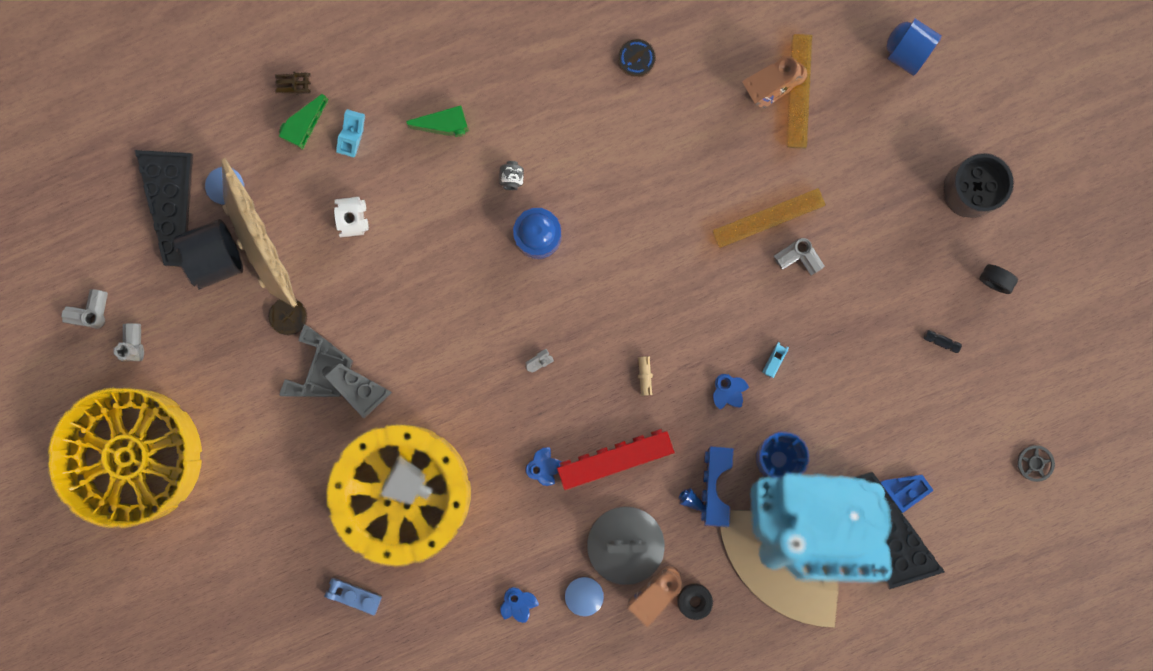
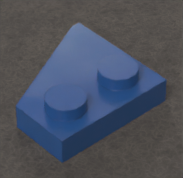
M921 474L880 481L902 513L934 491Z

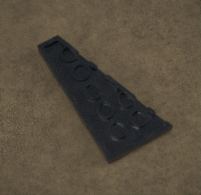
M134 150L144 182L143 187L150 214H152L154 230L157 233L163 265L182 267L180 264L182 261L179 256L180 250H175L174 237L188 231L193 154Z
M873 472L853 477V479H862L869 483L880 484L883 487ZM883 487L885 492L883 498H885L890 510L891 524L889 534L884 542L890 551L891 575L886 579L888 589L945 573L944 569L936 561L933 554L923 543V540Z

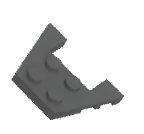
M304 325L298 341L315 346L317 350L305 384L302 385L285 379L279 396L341 397V394L324 375L337 363L351 369L353 360L312 328Z

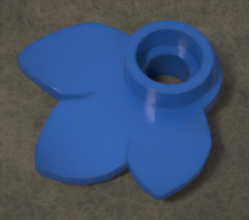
M728 374L719 375L715 380L714 403L718 409H722L726 403L734 407H742L743 396L741 392L749 388L747 382L740 377L732 378ZM722 380H726L728 382V385L726 387L721 386Z
M550 447L542 448L534 454L533 460L527 464L526 474L529 478L538 480L541 485L555 484L553 475L558 473L557 467H560L559 463L561 461L551 458ZM537 466L539 470L534 474L533 468Z
M512 587L504 594L505 601L500 607V612L504 619L513 616L518 622L526 623L529 619V609L537 607L539 603L532 593L522 592L519 588ZM516 595L517 599L511 600V597Z

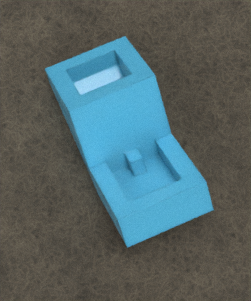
M351 110L345 111L343 130L339 134L337 141V153L355 158L364 129L365 114Z

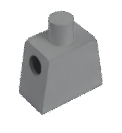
M399 456L381 487V495L412 504L417 495L427 499L432 489L423 485L425 474Z

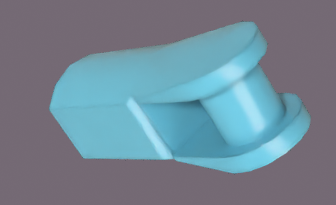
M777 342L762 373L774 378L789 347L785 348ZM776 352L782 354L780 359L774 357Z

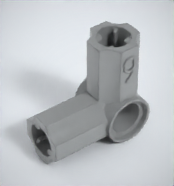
M806 238L796 240L773 256L782 270L798 259L801 260L810 275L817 273L825 267L813 249L811 242ZM799 242H804L806 244L807 248L805 252H800L798 250L797 246Z
M90 289L86 309L66 306L62 311V322L94 329L101 328L105 323L103 314L108 293ZM95 315V321L91 323V317Z
M123 324V343H119L114 348V355L122 362L143 360L144 348L141 344V324Z

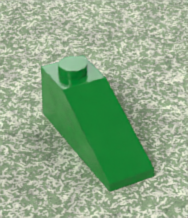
M321 94L288 118L286 123H283L279 129V137L303 150L328 102V98Z
M461 105L406 121L409 129L447 136L461 137L466 134L465 132L469 131Z

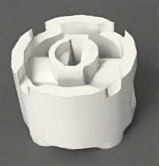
M359 197L336 199L334 203L335 205L338 204V207L334 208L337 231H342L339 233V237L364 235V232L368 230V220L364 219L363 211H366L365 200H360ZM350 212L355 216L354 222L348 217Z

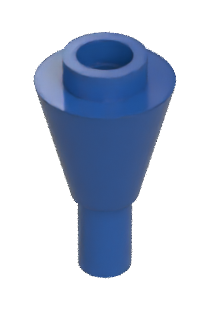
M691 488L688 490L684 489L679 495V504L697 511L699 510L700 512L702 509H705V505Z

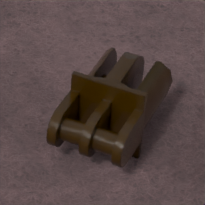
M293 72V74H275V78L278 79L275 81V85L280 87L275 88V93H296L297 95L311 93L309 85H311L309 77L311 74Z

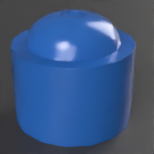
M916 18L911 23L902 22L897 25L887 40L886 47L890 53L887 59L914 76L928 59L942 35Z
M531 208L524 211L516 219L513 227V237L518 249L525 256L533 259H544L551 256L558 249L561 242V226L557 217L551 211L543 208Z
M778 432L766 438L759 445L756 453L757 467L765 478H781L786 474L801 475L806 470L809 462V451L804 441L797 435L789 432Z

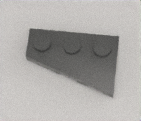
M337 363L324 375L362 418L370 414L392 393L340 363Z

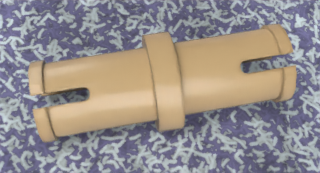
M650 356L638 357L640 396L653 395L651 385L653 373L650 370Z

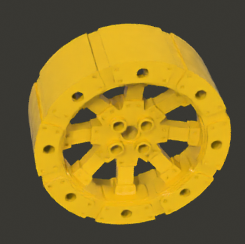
M105 389L82 398L59 421L49 447L50 462L48 463L51 480L64 504H67L71 511L88 522L105 527H128L159 519L179 507L178 504L181 501H185L197 482L202 460H200L202 447L198 431L187 412H183L179 408V404L165 395L143 389ZM114 399L116 403L111 406L110 402ZM155 401L159 403V407L154 405ZM131 407L141 409L136 424L128 432L122 421V410L130 409ZM158 417L167 423L166 426L169 428V432L157 439L145 441L147 437L146 432L152 421H155ZM106 419L111 430V440H104L94 433L101 420ZM80 431L81 433H85V436L83 438L79 436ZM124 440H126V441L128 442V446H127V447H124V446H123V441H124ZM176 446L177 454H179L176 467L157 462L158 460L152 457L159 450ZM87 447L99 451L102 455V459L98 463L87 466L85 459ZM125 452L130 454L128 462L124 460ZM133 466L138 467V470L136 472H133ZM108 473L110 474V483L107 492L103 494L98 491L93 480L101 474ZM145 473L163 477L164 480L168 481L169 484L166 486L165 491L155 496L145 481ZM82 474L84 480L79 481L78 476ZM127 481L132 485L139 504L130 506L129 504L120 503V494L123 485H126ZM110 506H111V510H113V513H110V512L108 511V508H109ZM154 506H157V513L152 511Z
M411 425L377 428L353 441L343 451L340 460L335 463L328 484V507H330L332 513L330 516L335 529L343 541L356 553L359 552L364 555V558L376 563L394 566L409 565L415 561L420 562L433 556L446 546L458 533L459 527L463 525L471 500V484L467 476L468 471L457 450L446 439L435 435V432ZM406 432H409L411 434V438L409 440L404 439V434ZM361 443H365L367 446L364 451L359 448ZM386 445H399L400 457L410 464L412 463V455L415 449L426 452L433 461L422 471L425 474L423 485H426V482L434 476L442 473L448 485L447 494L430 493L427 499L417 495L408 510L404 508L405 502L382 496L381 487L392 468L388 467L381 458L379 450L385 448ZM443 457H449L450 462L444 464L442 462ZM365 460L377 472L381 483H366L353 479L356 468ZM351 495H370L372 498L378 499L373 504V507L355 516L353 508L351 509L350 506ZM386 499L391 500L390 506L386 505ZM454 501L460 503L458 509L453 508L452 504ZM431 505L445 510L441 523L433 528L423 517L419 506ZM388 513L389 523L383 541L371 537V534L365 530L370 525L369 523L379 516ZM404 517L411 521L418 531L417 534L420 539L412 542V544H399V533ZM430 540L435 541L436 545L434 548L428 546ZM385 551H389L391 553V556L389 557L383 554Z

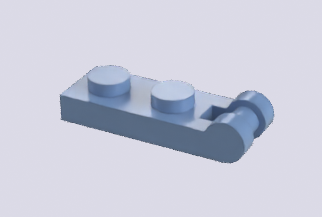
M331 578L329 582L330 588L326 590L324 597L372 615L376 614L382 599L381 595L342 580ZM338 587L343 589L341 595L336 593Z

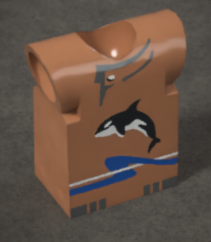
M784 56L777 63L767 66L742 82L754 104L765 109L791 91L793 87L802 84L807 78V70L794 58Z
M672 566L662 568L655 577L628 600V609L647 628L671 602L674 596L680 592L681 577L679 571Z

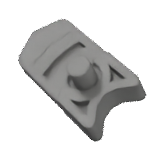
M544 349L525 363L527 371L533 373L554 361L552 356H548L549 352L547 349Z

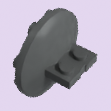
M625 506L611 509L595 521L589 532L587 549L593 567L602 577L616 584L631 585L646 580L658 569L664 556L665 542L662 530L652 516L641 509Z

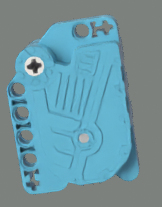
M786 474L781 478H763L751 486L753 533L762 543L759 547L760 561L772 570L785 567L796 579L801 581L876 583L888 579L891 575L890 551L884 542L889 534L891 524L890 510L885 498H883L885 493L883 487L877 483H869L862 479L849 477L834 478ZM803 566L807 569V574L803 572ZM821 567L825 569V575L822 573ZM840 567L843 569L844 575L841 574ZM858 568L861 569L862 576L859 574Z

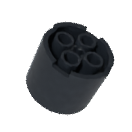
M987 153L973 155L955 166L947 174L944 180V200L947 206L961 217H982L1000 208L1009 200L1014 188L1012 171L1005 161L995 155Z
M221 219L174 237L175 250H180L179 256L182 261L180 263L182 269L193 287L197 286L198 290L243 273V264L237 245L226 224Z

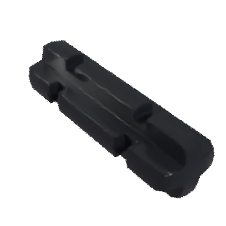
M931 330L925 333L924 339L926 341H933V344L950 349L954 353L960 352L961 343L952 342V339L940 334L936 335V332Z

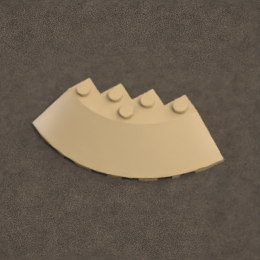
M224 158L222 159L223 199L225 202L223 209L230 217L235 228L234 231L238 237L237 243L241 250L245 249L249 262L253 264L259 275L258 281L262 288L266 287L270 294L294 307L297 304L288 272L279 260L277 250L267 235L264 223L255 211L251 197Z
M730 510L729 527H720L722 540L733 568L751 592L763 603L791 619L815 626L835 627L838 582L801 581L796 579L785 567L777 570L767 568L760 561L759 547L762 543L753 533L752 510ZM803 566V572L807 574V569ZM821 568L822 573L825 575V569Z

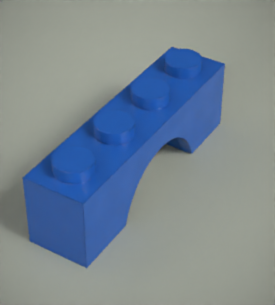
M709 447L704 455L707 471L704 470L703 482H706V490L702 491V501L705 502V509L701 510V521H704V526L727 528L730 522V506L724 504L719 499L716 492V482L721 473L732 468L733 448Z

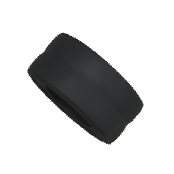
M992 264L985 266L979 278L986 286L1004 294H1011L1018 282V278L1014 274Z
M689 584L682 588L678 595V607L681 613L688 619L701 620L707 617L713 608V597L709 590L701 584ZM694 596L701 599L698 607L690 605V599Z

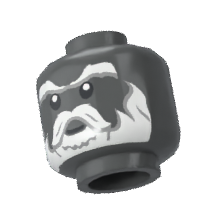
M507 161V164L500 166L499 184L503 186V189L517 190L518 187L522 186L524 169L518 165V162Z

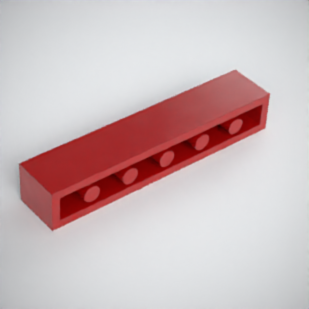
M662 429L651 432L652 436L644 438V435L632 438L633 442L626 444L623 441L614 444V449L608 450L605 447L596 450V455L589 456V453L578 456V461L571 463V460H566L559 463L560 467H557L563 489L568 490L674 454L668 431L662 432Z

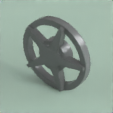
M1037 445L1025 448L1020 453L1017 461L1021 475L1035 482L1044 481L1049 478L1055 468V460L1052 453L1045 447ZM1035 448L1034 456L1030 458L1023 457L1028 450ZM1038 449L1046 452L1050 459L1044 460L1040 457ZM1022 460L1028 462L1029 468L1026 472L1023 471ZM1051 462L1049 472L1044 475L1042 469L1045 463ZM1032 471H1038L1042 478H1031L1028 474Z

